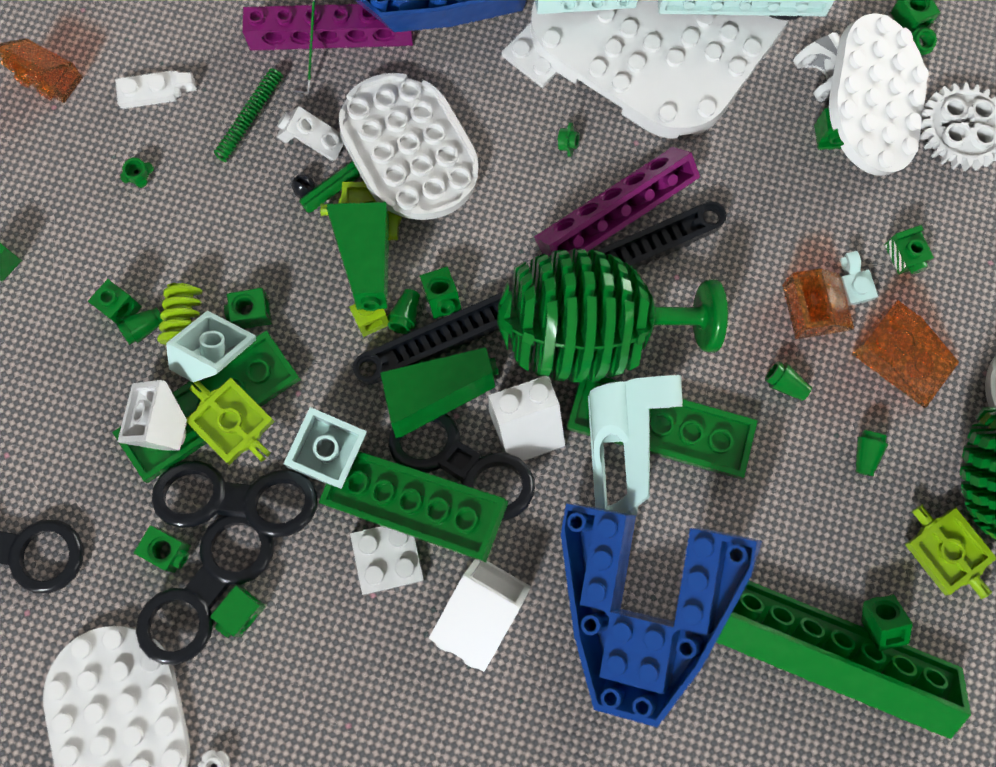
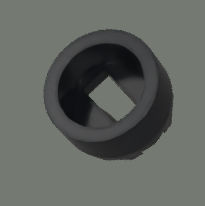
M299 174L292 181L293 192L300 199L316 188L313 179L306 174ZM300 182H304L305 184L309 185L308 189L302 184H300Z

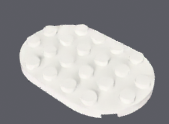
M864 15L846 27L838 44L829 98L831 125L833 130L838 128L839 137L844 142V145L840 146L843 152L857 167L867 173L878 176L889 175L905 168L917 153L922 126L921 112L924 110L926 80L929 76L920 52L913 41L911 32L887 15Z
M386 73L367 78L349 91L346 95L347 99L339 112L341 138L369 192L377 202H386L387 209L396 215L409 219L428 220L440 218L456 211L469 199L477 182V154L449 103L437 88L425 80L419 82L407 78V74Z
M126 626L96 628L78 636L65 646L49 669L43 691L44 714L54 767L189 766V735L173 665H162L149 659L139 647L135 628ZM153 639L154 643H155L160 649H162V650L165 651V649L161 646V644H160L158 641H156L155 639Z

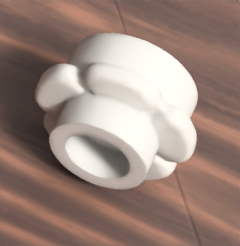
M209 750L204 753L202 761L198 764V767H211L213 763L217 767H230L228 755L223 751L216 752L215 750Z

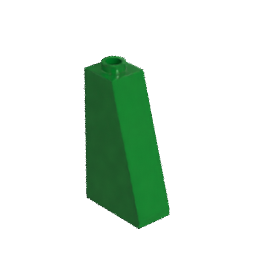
M387 203L327 204L330 224L357 310L375 311L377 309H387L389 215Z
M484 347L381 372L388 412L395 437H403L495 388L494 376L499 375L495 357L489 358L487 349Z

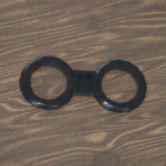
M447 413L432 421L440 424L446 430L447 443L440 453L428 459H416L408 456L401 447L402 437L396 438L393 428L391 429L388 447L392 458L398 464L425 473L442 469L461 481L462 485L474 488L477 477L484 470L494 466H504L512 469L519 475L522 481V490L519 497L507 505L502 521L519 516L529 507L535 494V479L529 466L519 457L508 453H490L481 456V454L460 442V432L456 422Z
M201 461L181 462L166 470L153 487L151 501L156 515L168 525L178 528L196 527L209 521L216 514L244 517L257 532L273 538L288 537L303 530L312 521L318 507L317 492L312 482L301 473L291 470H277L260 476L252 485L225 482L222 473L214 466ZM198 474L205 476L212 482L213 494L209 502L202 509L193 513L180 514L173 512L167 507L165 502L166 493L170 485L178 478L185 475ZM287 483L296 486L303 492L305 504L302 511L288 522L271 523L265 521L257 512V502L261 494L271 486Z
M225 515L209 525L200 543L199 555L202 567L185 588H170L153 596L145 603L137 618L136 636L139 647L146 656L162 665H178L197 656L205 648L212 635L213 619L210 617L212 614L211 608L230 585H241L255 580L267 569L273 557V537L257 532L261 541V547L256 561L241 571H227L220 568L215 562L213 549L217 537L226 528L234 525L253 527L249 525L244 517ZM174 601H184L191 604L197 611L199 618L198 632L193 641L185 648L177 651H164L154 643L150 632L151 622L156 612L164 605Z
M60 520L37 521L28 525L19 534L0 531V564L9 565L14 580L23 589L35 594H50L65 588L77 576L83 564L84 547L80 535L71 525ZM45 532H55L61 535L67 542L69 559L64 570L57 577L47 581H39L32 578L26 571L24 553L28 544L36 536Z

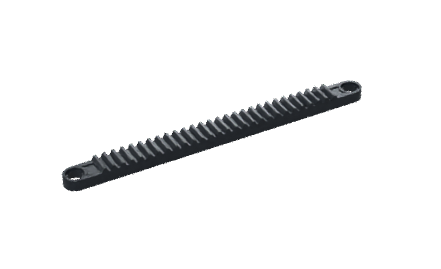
M705 202L596 251L603 252L605 255H613L636 270L643 264L647 265L652 260L656 261L661 256H667L673 251L676 252L684 246L688 247L691 243L717 232L724 224L727 213L725 208L718 202ZM707 211L716 213L718 222L713 224L706 222L703 214ZM503 292L362 353L353 363V372L359 382L366 385L376 384L382 381L381 372L430 361L432 358L440 357L443 353H449L454 348H460L463 344H469L475 339H481L486 334H492L497 329L500 330L497 317L498 305ZM370 361L377 365V370L372 376L361 374L360 368L365 362Z

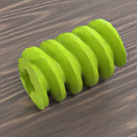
M169 283L163 292V296L166 298L162 301L164 310L160 315L163 322L159 324V330L162 333L157 338L160 344L166 345L170 339L193 322L190 320L191 318L200 316V312L193 310L192 307L201 305V301L193 298V295H201L202 289L185 283Z

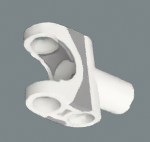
M831 33L811 43L801 50L793 60L797 68L813 67L825 74L827 82L820 85L813 93L819 102L829 100L840 40L837 33Z

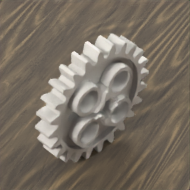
M954 83L949 89L944 86L938 93L935 92L925 103L924 110L921 112V130L925 131L920 135V139H928L929 141L924 146V149L933 148L935 150L931 155L932 158L940 155L942 156V165L949 160L951 161L952 169L961 164L963 171H967L971 166L976 171L982 165L988 167L993 161H996V97L992 99L989 97V89L981 93L978 84L970 90L968 83H964L960 89Z

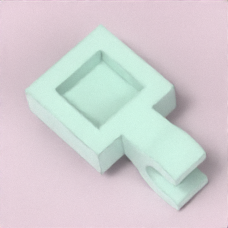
M858 251L846 253L845 257L840 258V264L845 276L839 278L838 282L846 306L871 301L879 297L870 270L861 271V259Z

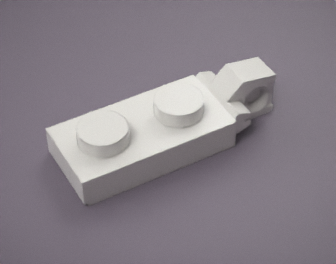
M166 71L115 79L117 104L123 109L177 101V97L181 96V93L196 91L195 79L191 72L178 73V71Z

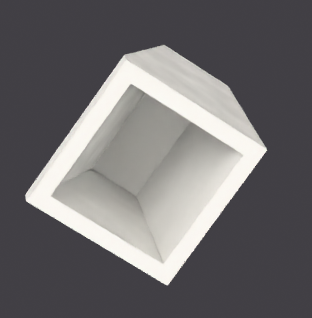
M543 376L488 395L489 413L504 453L526 461L565 447L560 406L549 377Z
M475 559L463 574L429 639L434 641L441 650L452 652L462 658L468 666L485 671L521 608L531 586L488 561L485 563Z

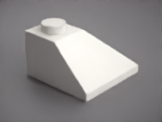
M155 380L132 383L117 442L159 450H180L186 438L185 426L187 419L166 381Z

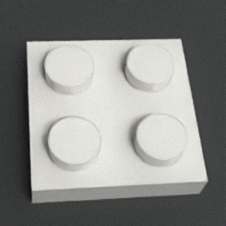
M530 22L502 51L501 56L543 88L557 74V71L551 68L550 63L545 58L540 57L536 51L531 35Z
M383 526L350 533L362 595L424 581L416 539L414 537Z

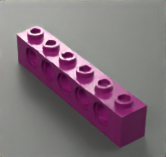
M360 4L315 5L312 49L413 46V31H391ZM312 5L243 7L242 32L250 51L310 49Z
M671 147L534 236L541 253L549 257L553 251L563 249L569 254L572 249H582L588 252L699 179L700 175L692 152Z

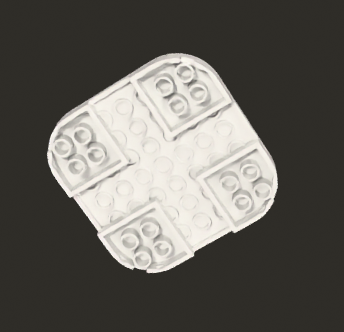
M638 0L636 8L537 14L534 1L530 29L536 51L540 57L545 58L550 63V67L556 70L557 73L574 84L578 81L583 82L623 108L621 112L623 116L648 132L665 138L678 139L679 135H699L717 123L755 68L778 41L788 20L783 21L767 15L658 14V0Z

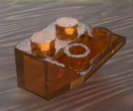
M27 38L0 43V63L15 74L13 78L26 88H29L30 85L37 88L36 90L49 100L55 98L65 103L83 79V76L72 62Z
M822 268L794 272L782 284L795 339L855 329L839 273Z

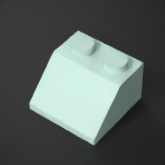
M207 310L166 343L169 370L191 382L216 375L255 342L256 335Z
M310 407L283 464L313 479L342 489L367 431Z

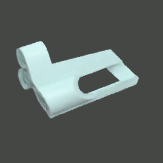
M681 375L634 378L628 381L604 384L589 392L588 407L596 508L637 515L638 506L649 498L650 409L682 407ZM623 442L627 494L620 501L608 506L603 443Z

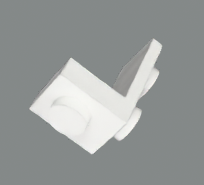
M300 106L289 114L285 112L277 124L280 131L276 138L284 143L296 138L331 161L337 159L344 145L340 132Z

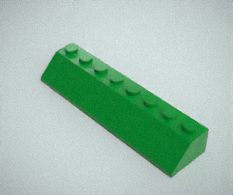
M748 581L716 641L718 644L725 645L747 656L761 660L778 669L790 672L807 681L814 682L838 694L855 699L948 739H952L971 716L962 667L908 645L878 651L864 627L752 581Z

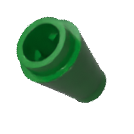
M405 289L403 291V294L387 316L389 321L388 327L392 331L406 335L415 328L420 298L418 292L412 289Z
M155 307L151 310L122 318L123 321L117 324V327L129 345L134 342L139 344L155 331L163 320L160 318L159 310Z
M777 361L765 376V381L769 383L770 388L800 401H804L812 390V386L788 363L782 364Z
M862 430L861 437H857L856 473L874 477V473L889 445L886 443V435Z

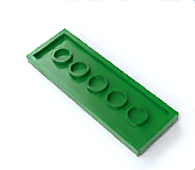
M266 330L258 335L255 342L219 373L199 381L211 392L220 388L228 379L232 378L261 407L301 379ZM191 381L172 392L186 419L197 409L201 402L190 391V387L193 385L200 392L202 391ZM186 422V438L180 450H159L123 443L119 444L142 480L149 483L207 443ZM121 427L112 432L117 441Z
M604 377L598 381H588V378L583 380V382H579L566 430L590 436L589 392L598 386L620 381ZM684 399L682 407L650 409V454L742 480L745 477L758 420ZM612 442L624 446L623 442Z
M360 451L355 458L342 489L326 484L319 500L320 504L485 563L509 502L505 498Z

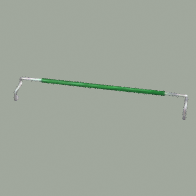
M315 0L312 1L308 68V92L293 90V92L295 93L309 94L311 79Z

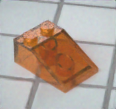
M898 300L883 311L852 352L853 356L924 408L929 405L959 363L925 320Z

